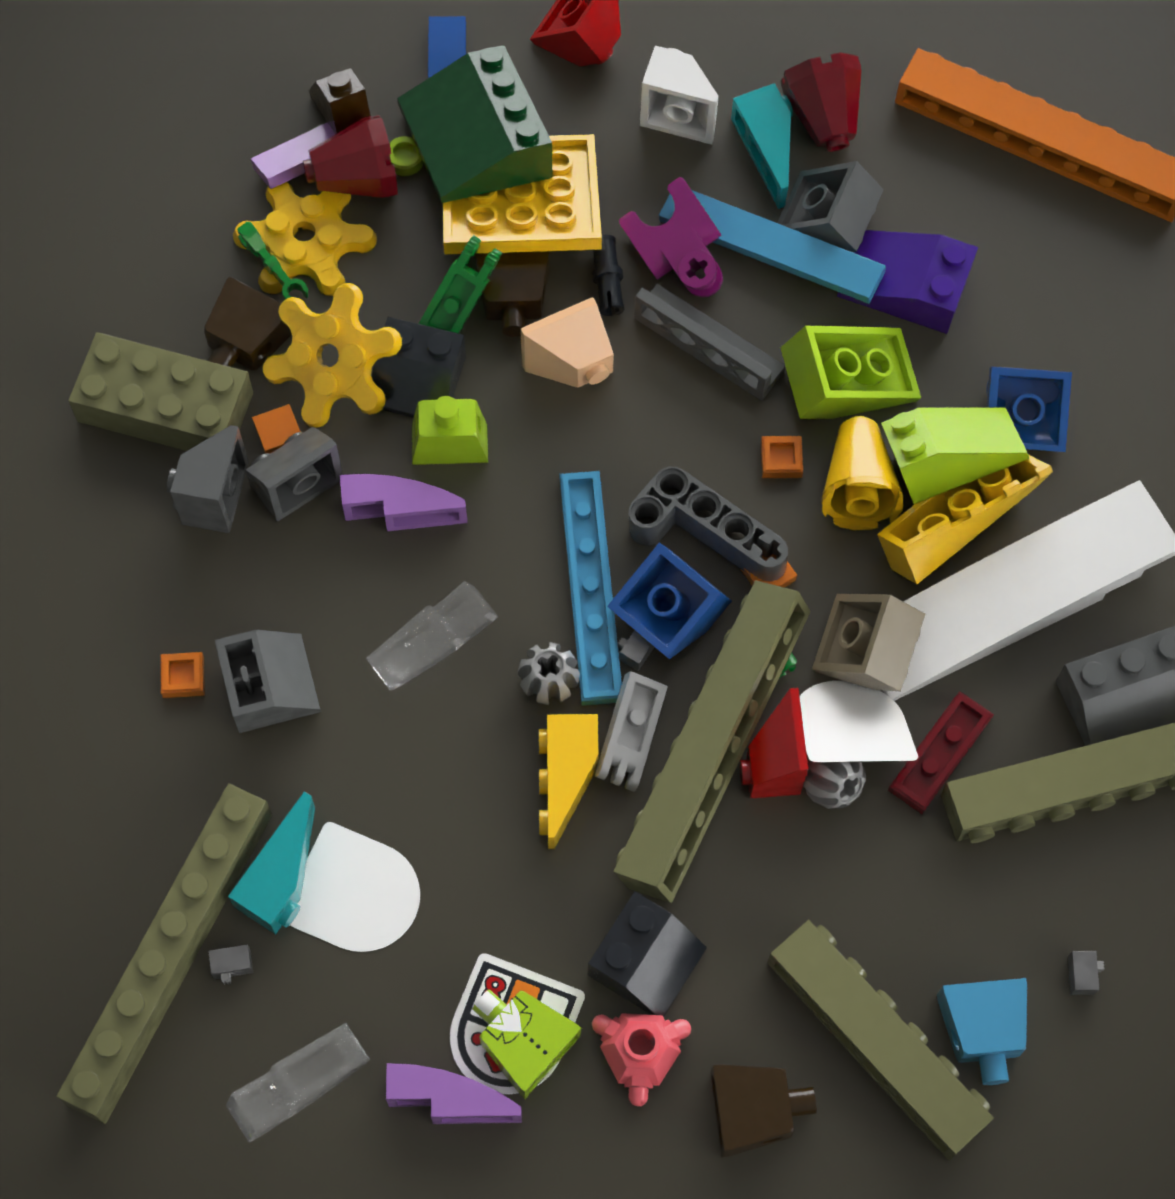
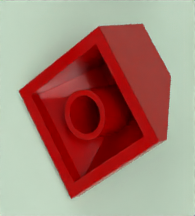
M556 0L530 40L534 45L579 67L602 64L611 57L614 51L613 47L621 36L619 0Z
M790 688L750 743L746 760H740L742 786L749 785L750 799L801 794L808 773V762L799 688Z

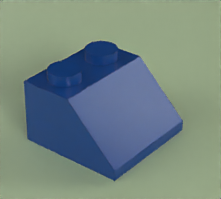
M659 542L607 607L667 658L671 659L704 635L732 600L673 551Z

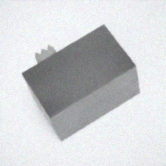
M634 630L628 640L625 638L619 640L618 648L621 650L619 660L639 671L654 649V646Z
M248 944L209 951L211 975L214 979L221 978L224 985L225 983L231 984L232 976L253 973L251 950Z
M1072 951L1068 955L1071 995H1095L1099 991L1098 972H1102L1105 969V965L1103 964L1104 961H1097L1096 951Z

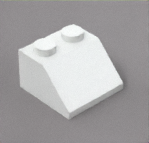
M654 47L642 82L640 126L712 145L719 96L692 55L683 53L675 48Z

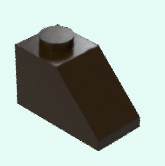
M351 68L335 72L328 77L315 81L309 89L310 97L335 134L362 118L371 116L365 88Z

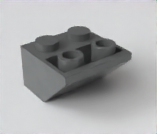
M252 630L215 640L232 715L239 733L321 712L301 634Z

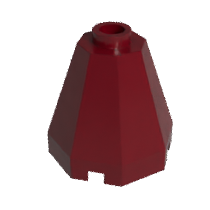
M842 52L830 54L832 62L822 63L821 56L797 64L785 70L784 78H781L780 81L783 95L788 97L793 111L817 147L827 148L829 152L849 147V141L853 140L857 134L862 69L857 55Z
M380 115L362 118L308 150L309 159L303 160L307 182H315L318 191L380 198L398 195L394 164H391L390 154H392L390 143Z

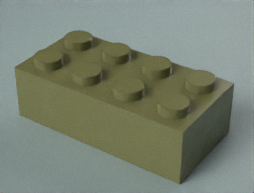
M96 332L68 401L79 423L188 451L230 425L237 426L240 429L253 396V389L248 371Z

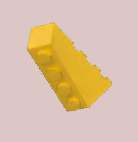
M1029 455L1030 459L914 504L877 534L891 570L918 584L1036 489L1053 472L1051 465Z

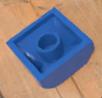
M992 366L989 370V380L986 385L987 408L1007 409L1026 450L1066 452L1072 372Z

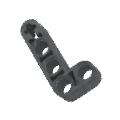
M669 466L661 469L629 506V532L633 540L641 545L656 544L674 524H677L744 571L745 568L763 581L778 580L786 571L788 546L779 535L681 468ZM669 488H676L681 492L676 495H668L663 491ZM701 510L710 511L713 515H711L710 517L703 518L697 516L695 513ZM643 517H652L656 521L651 524H642L638 520ZM733 532H739L743 534L745 538L741 540H732L727 535ZM774 554L776 555V559L770 556ZM762 555L768 558L767 561L762 559Z

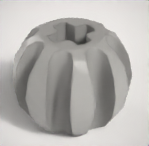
M549 642V648L541 649L537 644L527 651L529 659H521L517 674L520 678H523L520 686L528 697L538 694L537 703L549 705L551 697L557 698L561 703L570 697L571 692L569 688H576L578 685L580 672L578 669H575L578 662L570 650L561 653L560 644Z
M807 759L808 773L803 787L806 789L807 795L815 803L828 809L844 808L849 806L862 793V788L866 782V773L861 761L813 762Z

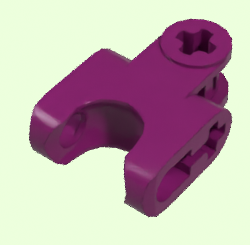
M679 177L671 182L667 188L675 203V211L667 223L660 226H649L640 220L636 212L630 211L619 219V224L657 280L674 269L688 291L694 296L700 298L709 297L720 289L723 283V274L706 246L722 235L684 178ZM702 268L706 276L699 280L695 272Z

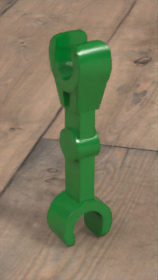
M251 222L241 225L237 229L239 241L248 251L263 261L266 270L273 274L283 286V301L291 297L289 292L292 290H300L307 299L309 295L305 282L296 278L290 279L276 257L270 255L266 250L265 243Z

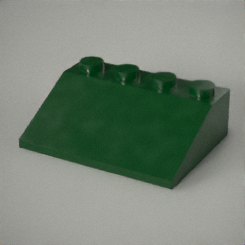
M504 45L469 52L397 98L400 111L441 203L552 178V141Z

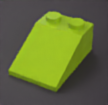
M805 325L780 347L800 419H834L917 402L921 399L901 328Z
M916 408L909 412L899 413L881 423L913 504L1030 459L1006 408Z

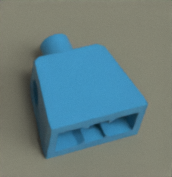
M1026 978L943 985L937 994V1000L957 1061L961 1063L979 1061L983 1085H998L1009 1082L1006 1059L1019 1057L1026 1050Z

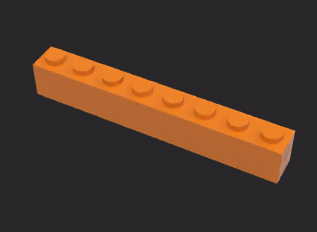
M920 48L916 50L899 82L895 99L896 104L1171 223L1175 218V157L1154 149L1145 142L1136 141L1121 135L1110 127L1100 126L1086 120L1075 112L1065 111L1051 105L1040 97H1032L1018 91L1007 83L997 82L983 76L972 68L962 67L948 61L937 53L927 52Z

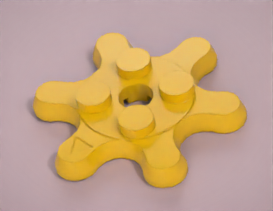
M288 182L272 189L267 187L265 195L273 211L262 221L240 222L233 232L235 244L242 249H246L239 241L237 229L244 223L251 222L265 243L266 250L270 255L276 257L281 268L290 279L299 275L309 276L315 281L318 290L322 294L334 296L336 289L345 283L344 275L338 269L340 257L348 252L366 253L373 250L377 243L376 233L367 225L348 224L342 220L341 212L349 204L351 194L322 191L318 196L308 195L302 198L294 193L293 187ZM300 227L303 230L308 229L315 232L313 238L308 241H299L294 236ZM264 267L258 277L260 289L268 294L281 292L283 286Z
M352 283L341 284L336 289L331 307L322 314L312 312L303 300L296 297L285 299L279 307L278 312L281 321L291 330L292 343L287 352L272 355L266 359L263 365V374L273 384H282L293 380L303 386L305 400L301 409V416L305 424L310 427L319 428L324 426L330 418L332 405L341 398L353 400L363 413L369 415L377 414L385 406V394L374 383L371 371L378 359L392 357L400 351L402 338L400 333L391 327L370 331L361 325L358 313L363 302V295L360 288ZM329 344L334 345L339 354L338 361L332 367L322 364L323 347Z

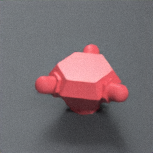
M622 1013L619 1018L615 1016L611 1019L601 1014L594 1017L592 1021L593 1030L602 1036L600 1040L603 1043L600 1048L618 1084H624V1088H629V1101L637 1107L643 1106L647 1102L649 1089H653V1085L660 1086L681 1053L679 1046L682 1044L680 1040L687 1038L691 1033V1025L687 1020L678 1019L671 1022L669 1019L665 1020L662 1015Z

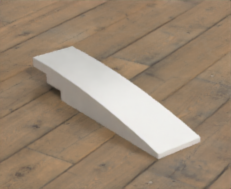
M1139 480L1089 504L903 601L925 613V617L901 692L884 690L883 692L895 701L1101 601L1106 593L1141 577L1144 570L1175 556V533L1142 482Z

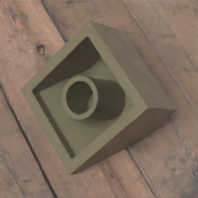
M836 594L812 671L872 690L901 692L904 680L908 674V667L916 642L920 637L925 613L892 595Z

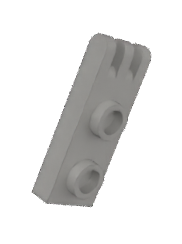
M632 671L624 675L595 771V777L604 780L609 773L610 766H614L610 783L620 786L625 773L629 772L625 788L633 792L636 791L666 695L667 685Z

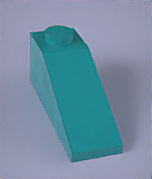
M773 83L733 98L731 120L777 208L780 209L786 205L789 187L790 124L793 110L786 95L782 96L776 84Z
M305 791L228 896L234 908L275 935L281 926L287 928L294 921L301 907L298 902L302 894L315 814L312 796Z

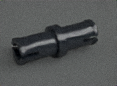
M605 234L603 235L605 249L602 244V249L593 250L595 269L592 271V278L598 287L600 314L612 316L611 300L612 306L615 307L616 315L625 310L620 281L623 279V270L618 266L615 246L616 238Z

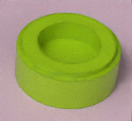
M402 136L390 142L391 164H394L397 175L410 176L422 168L423 160L412 137Z

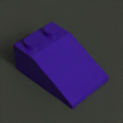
M866 230L862 243L854 253L886 265V272L870 304L838 292L837 297L947 334L969 277L978 247L939 234Z

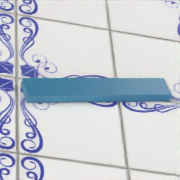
M692 190L722 235L713 243L870 304L886 272V265ZM671 194L659 213V220L662 223H667L675 211V203Z
M600 471L560 474L577 664L580 672L581 704L586 706L616 703L622 681L615 614L607 607L613 600Z

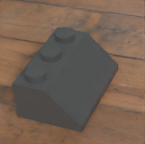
M1175 626L1064 665L1056 679V684L1085 746L1175 723Z

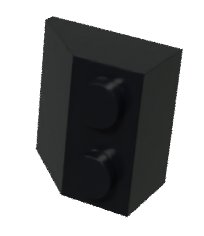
M388 316L384 327L394 328L400 333L402 346L396 355L380 358L374 363L372 379L385 394L386 401L382 410L414 418L418 402L422 400H437L442 396H454L466 359L465 338L462 334Z
M635 891L589 961L588 976L648 1014L662 1015L664 1017L707 947L673 914Z

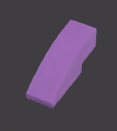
M340 475L342 506L346 521L385 517L387 531L467 523L465 499L444 489L420 481L389 475Z
M387 1063L386 1100L389 1107L431 1106L433 1124L522 1123L520 1105L500 1092L473 1079L442 1069L411 1064Z

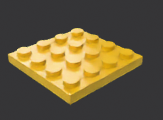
M594 134L549 136L552 141V178L443 203L444 254H461L473 235L481 239L480 247L476 253H489L493 249H497L502 253L602 249Z

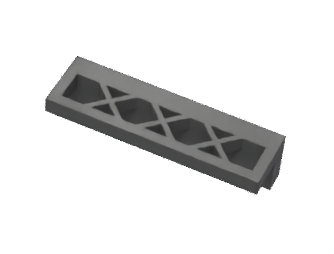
M658 283L650 292L642 287L635 296L634 319L759 400L763 401L784 374V364Z

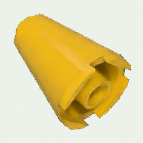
M854 416L840 425L822 494V513L825 517L827 514L833 517V524L841 528L872 530L878 528V521L888 517L891 523L897 519L903 510V494L879 426L874 420L864 416Z

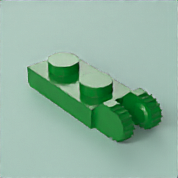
M473 235L458 260L456 259L450 266L418 324L460 334L490 281L488 277L497 265L502 252L497 249L489 252L480 272H476L467 266L471 258L478 251L481 239Z

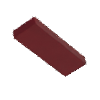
M959 691L916 749L918 759L907 761L889 786L888 791L923 815L989 724L994 714Z

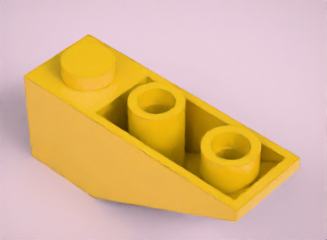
M598 714L547 715V729H539V754H547L548 769H539V795L548 794V810H539L540 836L548 835V849H555L595 774L599 755Z

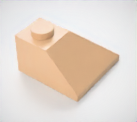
M593 297L521 328L522 367L525 372L577 388L588 383L591 385L600 383L610 373H613L614 353L597 303Z

